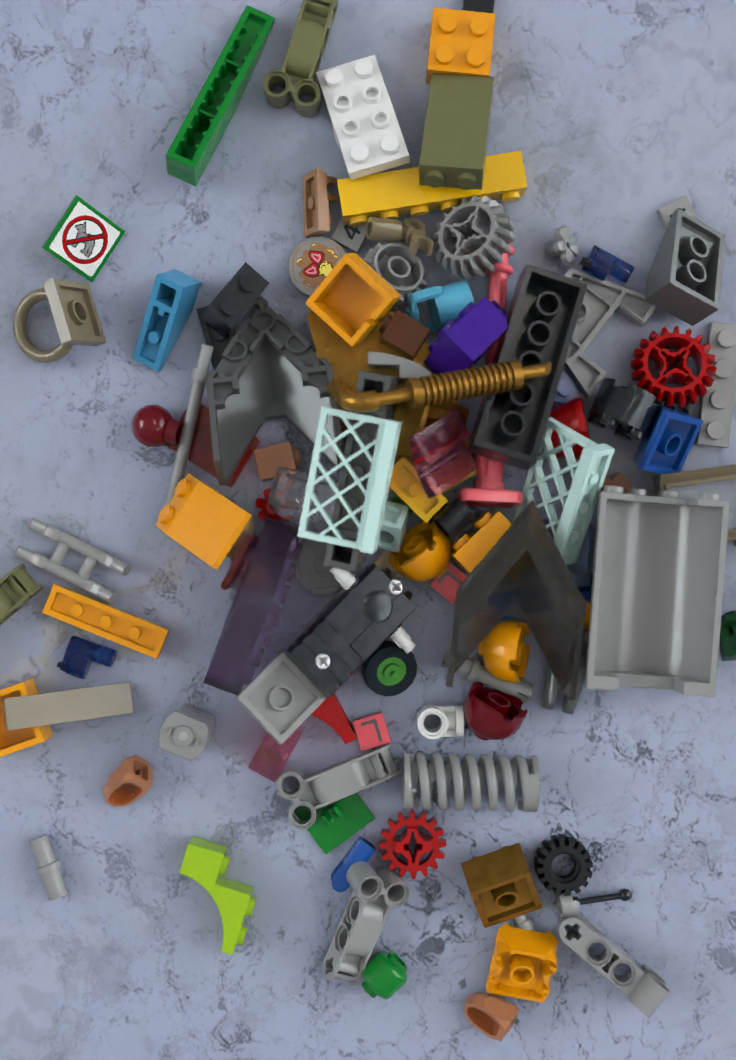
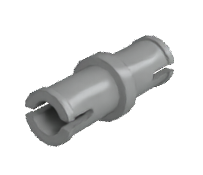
M46 834L29 841V844L32 847L38 868H36L37 875L42 876L49 896L48 899L51 901L68 894V890H66L59 869L61 862L59 859L56 860L48 838L49 836Z

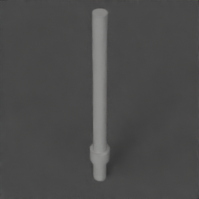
M201 345L197 367H193L190 380H193L165 506L170 503L175 495L177 484L184 479L205 384H207L206 378L210 374L209 366L214 349L213 346Z

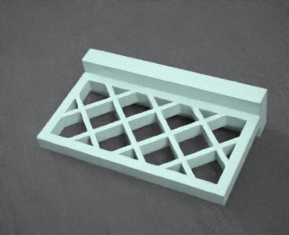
M321 407L297 537L358 549L360 552L374 554L377 551L402 421ZM328 415L341 417L348 430L333 439L326 429ZM348 419L358 420L360 422L352 426ZM365 422L379 425L377 438L365 446L355 429ZM352 433L361 449L346 459L336 442ZM324 435H325V437L327 438V440L329 441V443H327L326 445L323 446ZM375 445L372 456L368 449ZM332 446L342 462L327 472L320 462L321 452ZM364 452L371 462V469L369 473L359 479L349 462ZM345 465L355 482L340 491L330 477V474ZM318 468L323 474L319 478H317ZM369 477L366 489L362 481ZM325 478L336 495L321 504L314 494V488L318 482ZM358 485L365 495L364 504L353 511L343 494ZM339 498L349 514L334 524L323 507ZM313 501L316 505V508L310 511L311 504ZM362 510L361 520H359L356 513ZM317 511H320L330 526L321 533L307 531L309 517ZM350 517L359 528L356 541L343 538L337 529L338 525ZM332 530L336 537L326 535V533Z
M550 417L536 463L529 469L522 491V505L517 507L512 525L526 538L527 542L548 555L547 562L554 567H559L577 562L615 449L607 444H597ZM553 430L558 432L561 445L553 448L550 439ZM575 444L584 447L579 462H576L571 447ZM564 451L568 467L560 470L556 458V453ZM546 458L552 474L547 477L544 476L541 467L543 460ZM568 472L571 473L573 480L569 491L566 489L562 476ZM554 479L559 495L551 499L546 482ZM537 486L543 500L538 505H536L533 497L534 489ZM561 500L563 512L558 520L553 503ZM543 507L546 509L550 522L545 526H542L538 510ZM527 514H530L534 527L533 531L523 527ZM552 528L554 535L552 545L548 544L544 532Z

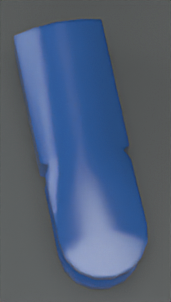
M359 836L343 857V860L333 870L331 884L335 891H346L350 887L346 878L349 867L359 861L368 862L376 851L375 846L364 837Z

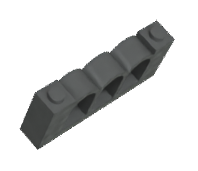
M359 371L356 392L375 390L377 393L397 390L399 389L400 379L390 375ZM396 404L380 406L377 411L354 413L393 420ZM350 419V423L352 426L360 422L358 420ZM365 422L355 429L365 446L377 438L379 425ZM352 433L347 435L344 452L346 459L361 449ZM375 445L368 449L372 456ZM364 452L349 462L359 479L370 472L371 462ZM345 465L342 466L338 484L340 491L355 482ZM369 477L362 481L366 489ZM358 485L343 494L353 511L364 504L365 495ZM339 498L335 500L332 517L334 524L349 514ZM362 510L356 513L358 519L361 520ZM351 517L337 526L343 538L357 540L359 528ZM331 530L329 535L336 537L334 532ZM328 543L324 565L356 572L366 562L368 553Z

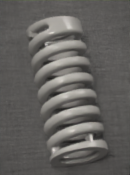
M404 752L402 765V808H419V799H415L419 775L421 803L424 810H429L432 806L436 776L439 809L446 810L448 808L451 777H453L455 808L458 811H462L465 808L469 774L472 809L479 811L481 810L483 782L486 774L489 809L496 811L498 809L499 785L502 773L505 789V808L508 812H512L515 809V789L519 771L523 798L522 801H518V810L537 812L540 797L538 758L536 755L527 756L525 760L522 755H515L510 762L506 755H498L493 763L492 758L488 754H482L478 762H476L472 754H465L460 764L456 754H448L443 763L441 755L433 753L427 765L425 756L422 753L414 755Z

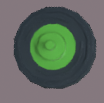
M385 641L362 664L361 673L366 685L374 693L382 696H395L404 692L413 683L417 674V663L411 651L406 654L394 641Z

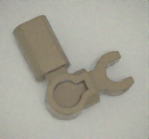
M371 216L367 220L365 235L368 240L398 243L400 240L409 247V251L412 254H416L417 249H420L429 256H431L434 247V241L427 237L426 225L419 220L405 219L401 223L399 219Z

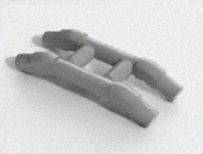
M32 518L28 529L58 542V545L51 559L20 545L17 547L14 557L42 570H46L110 604L114 603L117 599V593L89 577L97 562L123 576L129 574L131 566L112 554L102 551L57 527ZM69 549L86 556L78 573L62 565Z

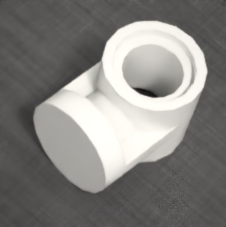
M429 704L423 706L418 711L416 716L417 727L424 737L438 739L440 737L464 736V712L462 705L437 706ZM430 714L440 717V724L434 729H429L423 724L425 717Z

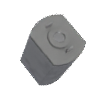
M182 704L162 724L159 733L160 748L187 760H194L201 754L213 737L215 731L214 715L188 704Z

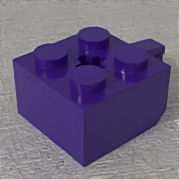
M486 297L481 299L476 305L470 302L458 314L459 318L454 322L452 320L449 321L438 333L439 336L427 348L431 353L424 363L437 375L439 373L444 374L445 372L472 368L484 357L494 341L508 328L507 318L505 317L507 312L495 300L490 302Z

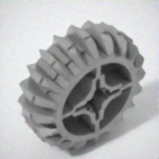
M474 195L471 201L463 198L460 206L452 204L453 210L449 214L443 213V222L436 223L439 231L432 235L435 241L433 247L436 253L435 257L445 271L457 278L462 279L465 277L473 280L475 275L484 278L487 269L495 272L494 265L497 262L504 263L503 254L511 252L508 244L515 241L512 234L515 230L514 224L511 221V215L500 202L492 200L486 195L482 199Z

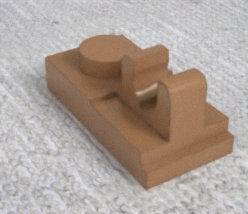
M316 168L302 176L304 237L306 238L319 237L330 232L332 217L329 212V204L338 199L337 195H331L327 191V186L337 184V179L327 176L323 169Z

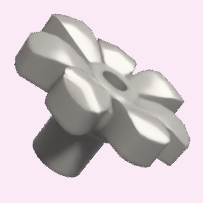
M562 226L555 230L556 242L546 246V253L550 258L560 255L562 263H567L568 266L575 264V257L579 256V248L573 245L575 240L570 233V229L567 226Z

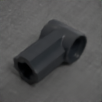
M456 498L451 503H446L430 521H434L449 539H453L475 519V516L463 501Z

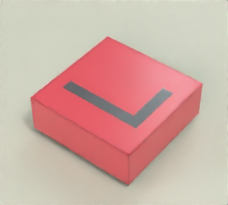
M449 562L446 572L441 577L434 578L429 585L450 603L454 604L472 583V580Z
M382 711L353 720L361 751L391 742Z

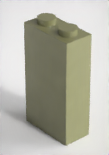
M431 74L419 161V185L435 188L453 187L464 190H482L494 77Z

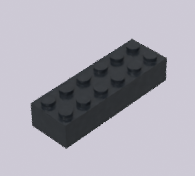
M527 264L519 275L508 311V328L501 335L493 364L518 360L521 366L525 367L551 362V372L548 376L524 380V385L521 389L483 396L467 447L468 452L524 470H528L535 465L587 289V283Z

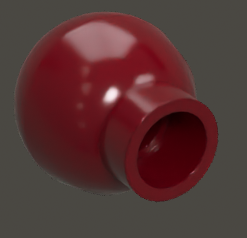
M147 405L139 409L134 415L132 431L135 438L147 447H160L166 443L178 445L184 422L173 419L172 414L159 405Z

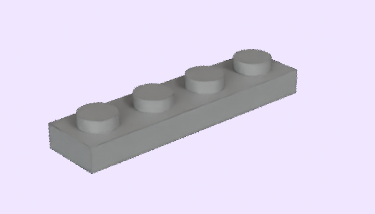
M711 322L708 325L706 344H710L711 349L707 354L715 355L716 359L711 365L715 366L717 370L715 375L711 376L714 379L712 386L706 387L708 391L704 397L700 396L698 418L703 420V423L695 438V445L728 448L736 386V325Z

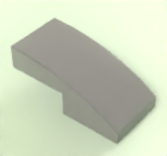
M368 351V366L370 369L399 370L401 382H406L407 379L432 376L429 370L406 358Z

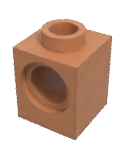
M291 442L254 450L259 477L263 482L298 474L297 467L302 466L299 448H293Z

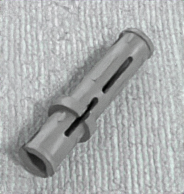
M447 649L441 667L465 676V680L470 682L475 680L517 697L524 702L529 700L534 684L521 679L520 684L499 680L487 671L484 664L480 662L481 659L476 657L471 659L451 649Z

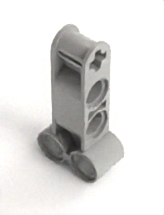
M390 743L377 746L305 777L299 770L294 768L282 771L278 776L277 791L284 799L293 800L288 811L291 825L296 829H308L316 820V809L399 775L401 770L396 768L389 747H391ZM379 754H381L385 766L387 768L386 772L384 771V768L378 756ZM288 776L296 777L300 782V786L295 791H287L282 786L284 778ZM302 805L307 806L311 810L310 817L306 820H298L293 813L295 808Z
M359 861L351 865L346 874L347 882L353 888V892L323 962L322 973L327 981L339 979L347 981L350 985H357L390 909L402 906L410 896L408 885L395 870L390 871L389 868H383L376 873L369 863L365 861Z
M576 913L571 917H559L557 928L560 939L564 944L623 991L637 1009L646 1016L651 1017L670 993L665 986V981L645 964L641 965L580 914ZM576 923L578 932L570 931L567 933L566 925L573 926ZM596 942L602 943L605 949L600 955H592L588 951L590 945ZM625 963L630 966L628 973L622 976L616 975L614 973L615 966Z

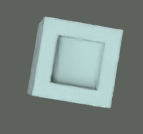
M390 501L386 502L377 548L399 553L407 530L408 506Z

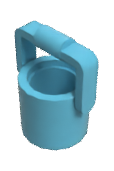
M460 280L411 293L408 296L406 314L420 323L417 303L428 301L433 321L423 323L422 325L430 329L429 333L441 330L449 321L452 320L454 322L459 318L458 314L470 302L474 305L475 303L468 283L465 280Z

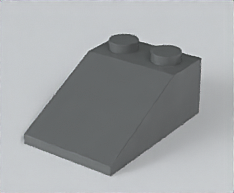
M677 208L673 212L648 273L645 300L692 326L719 310L725 235Z

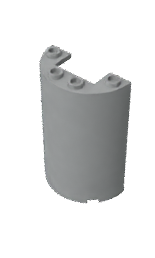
M604 486L603 492H599L585 688L619 691V686L675 690L683 695L715 697L730 501L719 500V494L699 493V499L677 498V492L658 491V497L646 496V490L627 488V493H623L624 487Z

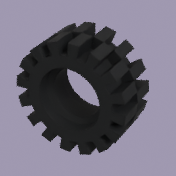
M561 834L559 838L556 835L550 836L552 840L547 842L545 839L541 842L543 844L542 848L538 847L536 850L537 857H534L536 874L548 891L553 890L556 895L560 896L561 892H564L565 896H571V891H575L577 894L581 891L579 887L581 885L586 887L588 885L587 878L592 877L593 873L590 870L593 868L591 856L582 843H579L572 836L571 838H568L565 834ZM559 854H568L573 857L575 862L573 871L566 876H559L552 871V861Z

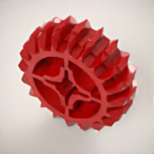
M678 325L674 327L673 333H669L668 329L664 326L661 329L660 336L652 331L649 334V340L643 338L639 344L641 349L636 348L634 350L633 357L635 360H632L630 368L635 370L631 374V380L639 381L636 386L655 395V401H665L666 407L672 409L674 402H677V405L682 409L686 405V400L691 404H695L698 400L697 395L704 397L708 391L706 387H711L714 382L711 376L715 375L717 370L715 366L711 365L716 359L715 355L707 354L711 349L710 344L700 345L703 339L702 335H698L693 339L690 337L692 334L691 329H687L685 334H681ZM673 348L679 349V351L670 352L666 349ZM690 356L697 366V378L691 374L692 370L687 366V360ZM650 358L655 362L654 365L660 371L656 379L652 377L648 368V360ZM680 362L678 368H674L672 371L669 370V372L666 374L668 367L671 368L674 365L676 366ZM670 383H675L680 385L681 387L672 388L667 387L666 385Z

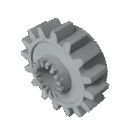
M388 242L383 246L381 243H377L375 248H370L364 257V261L402 295L393 305L395 309H398L402 303L407 307L408 296L413 292L423 290L427 285V282L423 279L427 274L422 265L423 261L416 254H412L404 244Z

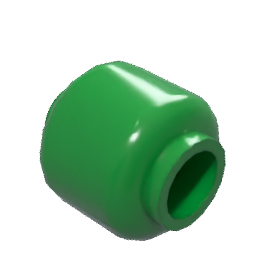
M392 950L389 953L379 951L368 961L366 968L362 972V977L365 980L362 983V987L372 998L378 995L383 999H389L406 983L407 976L405 972L408 968Z

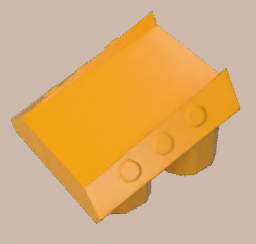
M505 923L497 931L485 987L487 993L544 1003L550 991V978L556 973L557 969L556 952L559 941L550 931L547 933L511 927Z

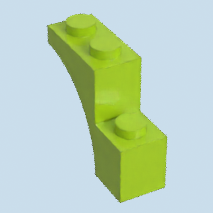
M192 836L179 873L198 882L214 899L223 923L221 952L233 955L235 946H242L247 927L242 926L245 915L251 917L257 899L251 897L254 886L219 876H225L230 857L225 856L228 846Z

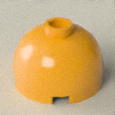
M423 521L405 533L399 553L392 551L390 554V565L400 575L414 582H424L433 578H439L446 572L452 547L449 538L434 521H432L431 525Z
M516 620L499 622L488 631L486 638L480 639L478 654L483 656L485 668L495 678L516 684L521 683L519 677L524 678L530 654V645H526L525 635L531 636L530 626L527 622Z

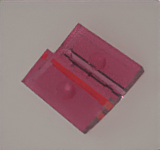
M457 410L451 411L409 437L414 465L428 499L437 496L477 469L464 443L471 436Z

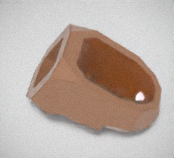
M137 755L123 760L121 765L109 775V779L103 787L106 803L114 807H122L132 804L142 797L153 785V769L145 759Z
M481 992L469 994L464 1003V1013L470 1023L489 1038L498 1041L504 1039L520 1012L514 1004L507 1002L498 995H486Z

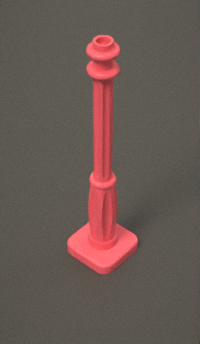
M510 246L511 252L504 253L502 256L504 263L497 262L494 265L495 272L488 269L485 271V275L489 276L488 300L490 302L495 300L505 311L507 276L512 275L514 272L513 267L508 265V257L514 254L512 246ZM501 336L487 350L485 356L486 366L493 364ZM476 454L477 481L474 482V488L459 490L456 498L463 501L466 506L516 508L522 505L523 493L517 490H505V483L502 482L505 463Z

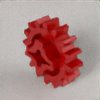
M412 808L409 810V816L405 817L401 811H398V820L396 822L391 818L387 820L390 829H381V835L386 840L379 841V848L387 849L381 854L382 860L391 859L388 865L389 870L392 871L398 867L400 877H403L406 871L411 873L412 879H416L417 871H421L426 877L428 876L427 867L431 866L437 869L438 863L435 859H444L445 857L444 852L439 848L447 846L446 839L438 838L444 834V830L442 827L434 828L437 819L432 817L426 820V811L422 810L419 816H415ZM406 825V829L400 835H395L401 827ZM418 825L426 828L432 836L423 834L418 829ZM411 832H414V838H416L417 842L414 855L411 854V849L409 848ZM394 851L403 854L407 858V862L398 858ZM426 852H430L424 860L419 861Z

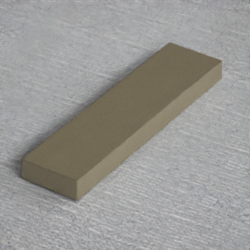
M130 682L2 699L6 731L133 713Z

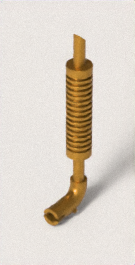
M511 360L487 366L483 365L481 367L445 372L444 374L439 373L438 375L433 374L432 376L407 379L405 388L377 393L375 390L356 392L344 379L338 378L339 383L336 379L331 380L327 390L334 403H338L340 410L371 412L379 410L380 406L408 402L410 408L415 409L447 403L448 401L453 402L454 400L459 401L460 399L464 400L502 393L504 391L518 390L523 388L524 380L548 376L551 372L552 364L547 362L522 367L518 360Z

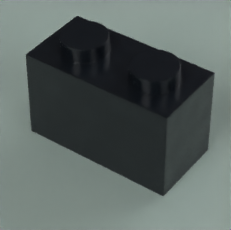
M245 262L200 318L225 338L269 285V282Z

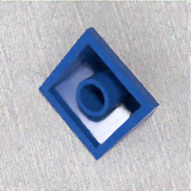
M661 404L647 437L640 442L633 458L637 467L644 471L659 474L680 472L703 420L676 409L667 408Z

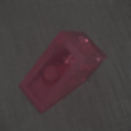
M300 725L283 744H278L266 733L248 768L275 782L296 746L304 727Z

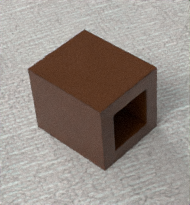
M397 309L393 317L389 314L386 316L379 331L383 333L381 335V343L413 361L429 336L430 329Z

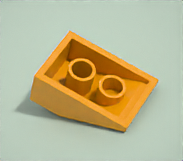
M188 473L177 484L175 495L170 503L161 509L156 526L177 543L218 570L252 515L215 488Z

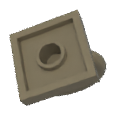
M53 278L43 283L45 288L36 289L28 293L20 301L15 311L13 329L16 341L20 349L35 361L50 363L60 360L69 353L73 345L99 346L106 343L89 284ZM40 301H49L61 341L51 350L36 348L29 340L26 332L27 315L30 309Z

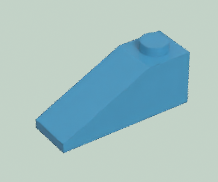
M176 269L157 274L132 359L157 372L162 370L193 310L201 285L200 281Z

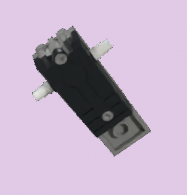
M373 563L362 568L355 576L348 570L332 567L329 572L335 576L334 578L343 588L235 697L278 744H283L326 698H330L337 691L338 687L348 680L349 675H353L360 664H363L389 637L406 654L416 646L411 637L405 632V629L401 627L402 623L416 610V607L410 602L413 594L409 590L405 591L406 585L401 578L391 577L392 571L388 567L381 569Z

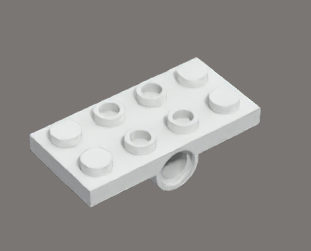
M375 55L316 72L337 146L340 147L350 180L410 163V155Z

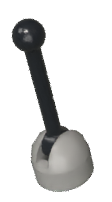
M621 889L619 893L579 899L573 892H570L571 896H565L564 892H561L560 896L556 895V904L561 918L571 917L579 911L581 905L616 899L628 901L631 898V893L628 889Z

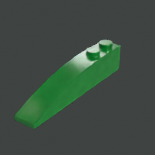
M248 5L246 6L165 155L169 175L193 186L198 184L250 81L274 25L275 17Z

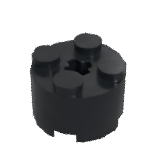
M603 379L588 413L590 416L587 422L603 429L605 426L614 429V435L621 439L631 441L633 438L643 441L650 431L662 402L655 401V395L635 385L628 384V387H619L614 385L616 379Z

